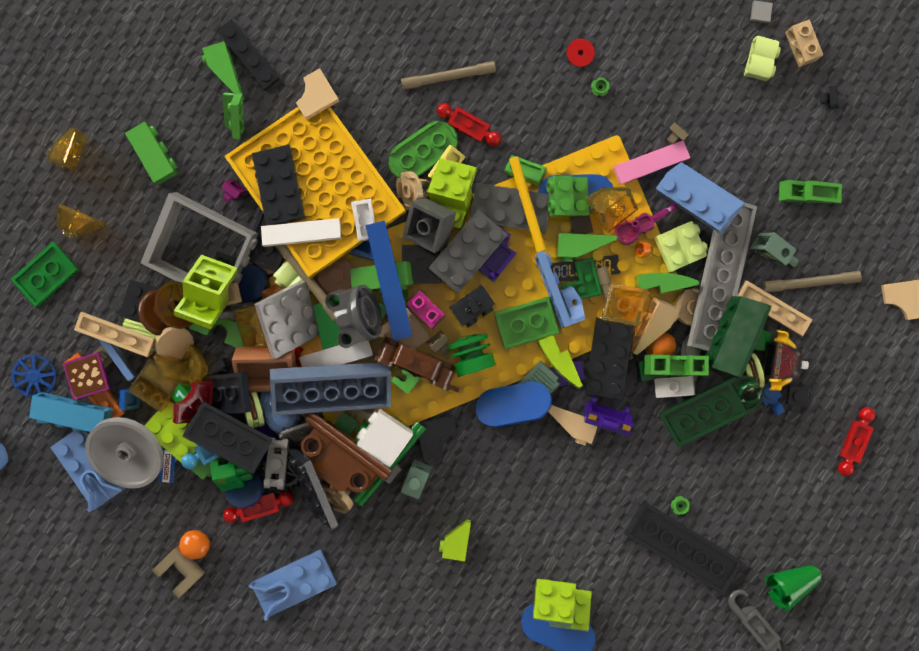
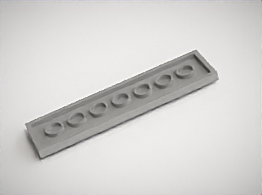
M745 203L722 235L713 230L687 343L689 347L709 352L712 338L717 333L720 319L725 314L728 301L732 296L738 295L757 210L755 205Z

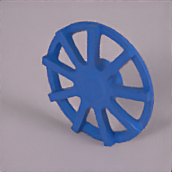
M28 355L16 362L11 371L14 388L26 397L35 395L30 393L33 384L38 393L42 392L39 383L49 387L44 392L49 393L56 383L57 375L53 364L48 359L39 355ZM32 358L31 369L24 363V360ZM36 358L45 361L40 368H36ZM20 364L27 371L26 373L16 371ZM48 364L52 372L42 373L43 368ZM16 375L24 376L25 379L17 383ZM53 376L52 384L44 381L42 378ZM25 382H29L26 391L19 386Z

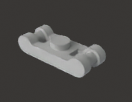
M272 438L273 441L268 448L264 488L277 487V489L284 490L289 439L276 440V438ZM275 448H281V454L275 453ZM272 474H279V479H272Z

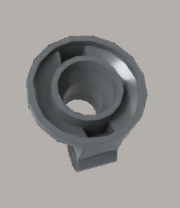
M366 285L352 287L346 291L342 289L336 290L326 296L325 304L328 309L335 312L336 324L341 331L337 337V342L341 347L349 348L356 343L373 340L380 336L382 331L380 307L375 295ZM335 296L339 299V304L335 301ZM347 334L351 336L352 341L347 338Z

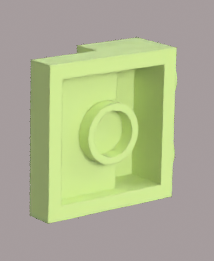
M693 221L654 237L669 272L707 256V244L704 241L701 242L699 237L700 229L697 224H693Z

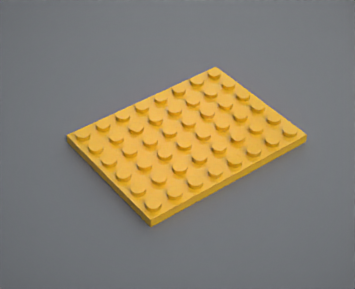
M296 107L225 155L229 164L263 211L252 153L288 144L291 146L306 219L290 223L339 218L341 224L342 239L286 245L309 278H312L365 241H358L351 202L371 199L375 223L385 221L386 226L406 213L404 207L331 107L308 120L305 119L299 107Z

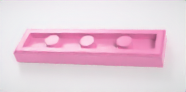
M682 140L618 164L613 169L621 185L685 161L690 156Z

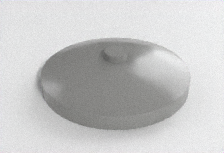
M120 417L105 419L98 423L87 437L85 448L91 466L103 479L116 486L124 488L144 487L158 476L163 467L164 455L158 439L148 428L134 420Z

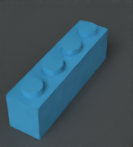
M41 392L32 395L29 418L37 419L36 422L54 423L56 427H71L73 431L91 432L98 423L112 418L114 408L79 400L73 401L70 398Z

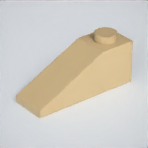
M653 297L633 337L631 351L638 355L670 329L673 322H676L680 310L674 304Z
M553 405L551 406L548 413L573 438H576V443L585 446L586 443L592 444L597 426L585 423L584 416Z

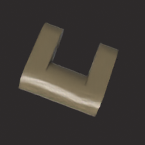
M179 545L152 570L159 578L174 565L185 577L172 591L178 599L206 573L194 560L187 559L181 554Z

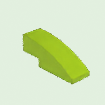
M553 335L539 340L538 344L550 365L568 383L577 389L581 388L583 385L568 350L560 353Z

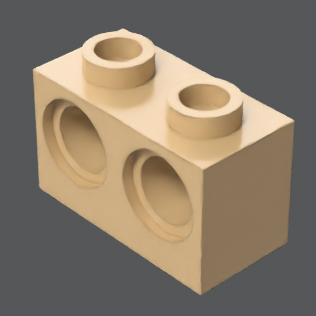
M810 19L791 26L785 32L798 67L815 62L823 56Z

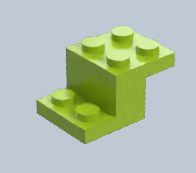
M440 158L427 193L431 201L456 212L452 229L461 231L473 201L471 186L477 173V168Z
M201 255L182 281L183 298L175 308L174 316L211 329L229 302V285L237 275L238 268Z
M168 400L145 424V427L155 435L163 448L181 462L185 454H195L193 447L197 445L183 438V434L190 423H173L174 404Z
M544 579L536 580L533 620L549 622V627L589 631L591 591L576 589V584Z

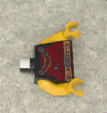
M777 330L778 336L774 339L776 342H766L762 369L764 378H768L769 382H771L770 391H781L783 386L792 381V378L800 376V370L806 371L809 366L808 361L802 359V351L796 349V345L789 339V334L785 331Z

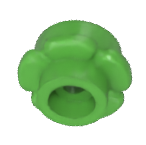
M604 78L594 80L591 84L593 94L605 96L610 89L609 82Z
M677 496L675 500H672L671 508L676 515L686 514L689 511L690 503L688 499Z

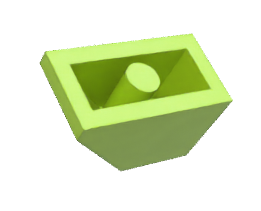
M471 520L461 523L445 535L444 541H440L439 552H443L442 558L465 561Z

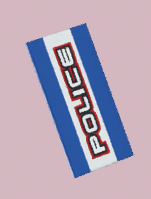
M163 451L164 462L159 473L158 482L173 483L175 457L168 451Z

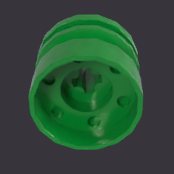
M473 334L457 339L454 343L448 345L449 350L455 348L459 350L458 353L451 355L452 358L461 357L462 360L454 365L458 377L496 366L493 353H483V350L489 347L490 343L480 344L481 340L488 338L487 334Z

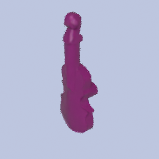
M671 204L668 208H664L652 216L642 213L632 222L625 220L624 223L615 227L617 240L623 245H630L634 241H638L640 234H645L654 229L655 222L667 217L671 212H677V205Z

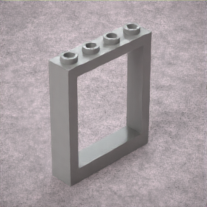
M177 192L169 193L141 264L178 282H182L187 276L188 272L162 260L184 205L247 237L234 266L238 268V273L231 282L239 284L243 276L241 274L242 269L250 261V251L257 245L258 240L256 237L258 233Z

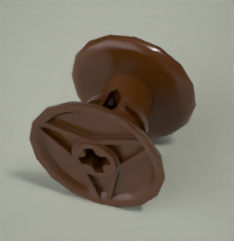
M178 281L167 282L158 290H152L143 295L139 302L138 314L140 322L146 330L160 336L163 333L162 331L168 327L183 329L194 324L174 316V310L183 298V283Z

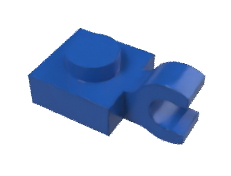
M767 382L762 388V403L764 406L770 404L774 414L780 415L785 412L783 406L778 401L782 395L780 391H770L771 382Z

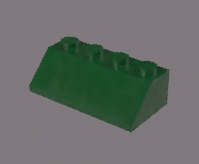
M732 296L727 303L724 316L720 319L717 333L712 338L709 352L705 356H709V370L720 376L742 378L772 306L743 296Z

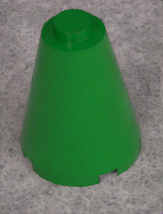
M807 565L769 574L765 577V585L769 583L772 591L768 593L774 604L779 609L784 608V611L787 612L821 582L822 573L817 567Z

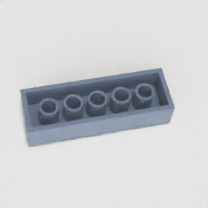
M380 362L269 369L272 415L391 407V371L389 366Z

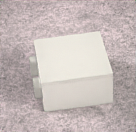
M380 409L378 413L374 412L368 420L370 422L366 429L362 428L357 435L359 439L357 446L388 467H391L413 436V431Z

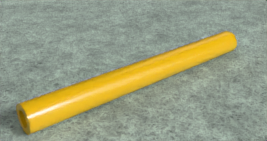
M518 156L510 158L509 162L535 249L538 253L546 250L519 158Z

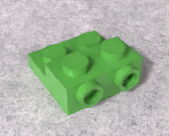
M552 176L548 178L546 187L547 192H549V201L547 207L550 217L589 216L587 177Z

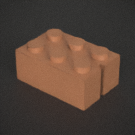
M268 346L236 347L232 358L234 373L247 372L249 392H270L269 369L297 367L295 349L274 359L270 356Z

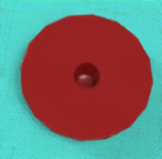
M576 39L567 48L568 60L578 67L590 64L595 55L593 45L585 39Z

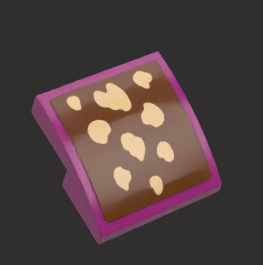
M100 352L63 363L73 401L111 389Z

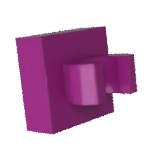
M233 179L225 181L221 186L226 191L222 198L228 203L230 200L233 201L234 198L243 197L247 192V189Z

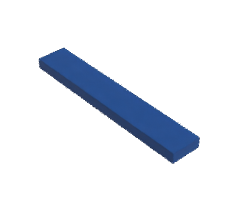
M381 221L365 225L393 341L411 337L413 335L386 223Z

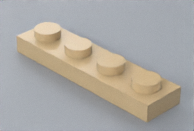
M747 280L744 281L738 291L737 296H743L772 306L768 317L799 336L804 335L813 320Z
M80 312L74 328L75 331L145 357H150L155 343V338L85 312Z

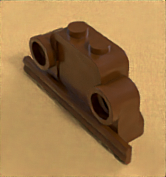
M386 336L379 352L372 351V357H375L374 360L392 368L396 366L429 380L430 384L447 391L451 389L459 392L460 390L459 387L450 384L455 374V366L449 362L397 340L393 341L392 338Z
M315 413L308 414L305 421L314 429L309 436L303 439L301 450L304 455L312 457L311 462L320 481L324 479L329 483L328 487L338 493V491L349 490L353 492L367 491L378 476L384 481L387 480L392 472L387 465L357 446L358 442L328 419L321 418Z

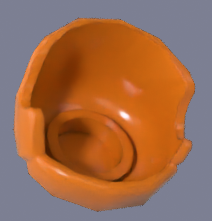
M665 332L647 346L645 350L647 355L673 356L677 345L675 338Z
M191 530L181 537L179 549L181 554L187 559H200L210 550L211 542L202 531Z

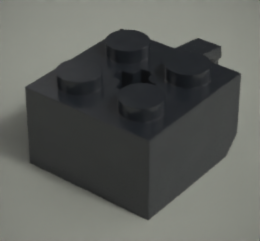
M480 285L457 303L449 306V309L462 327L466 325L468 328L477 322L476 317L481 314L484 317L494 310L492 306L495 303L485 288Z

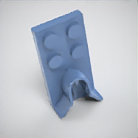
M544 251L536 253L534 259L560 327L564 328L584 320L582 300L575 289L571 286L559 291L557 286L559 279L556 272L552 273L550 268L552 261L549 254L545 255ZM573 300L576 301V305L572 304Z
M73 431L50 448L87 500V511L91 512L126 488L106 481L93 469L87 458L85 448L89 432Z
M319 549L252 581L248 586L254 589L265 613L264 620L266 621L270 616L337 585V582L322 550Z

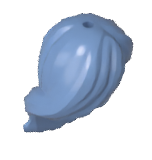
M261 392L259 401L264 421L275 434H281V431L297 426L299 414L272 415L270 392Z

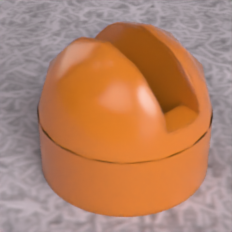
M638 242L635 249L636 255L638 257H648L652 253V246L647 242Z

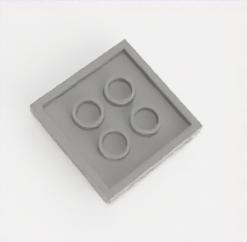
M301 280L254 304L271 358L277 359L319 335L306 281Z

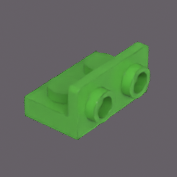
M223 93L225 128H229V131H232L233 139L240 140L244 131L242 94Z

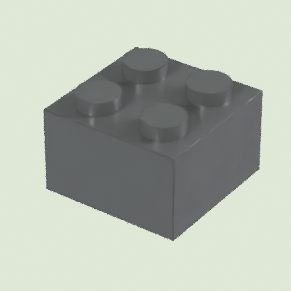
M425 197L413 201L410 206L403 237L436 253L447 247L456 212Z

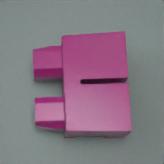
M420 290L406 304L432 330L446 317Z

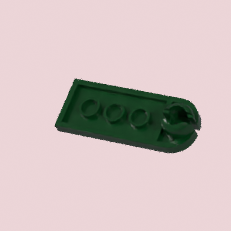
M743 374L742 378L731 377L660 412L659 415L677 447H680L757 410L763 402V390L756 378ZM750 388H755V390L747 394L744 393V391Z

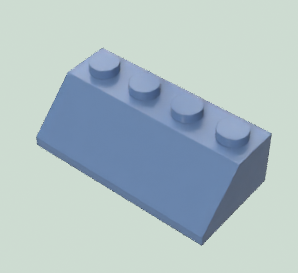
M682 162L667 172L656 187L661 196L676 204L679 208L720 235L725 232L745 205L743 201Z

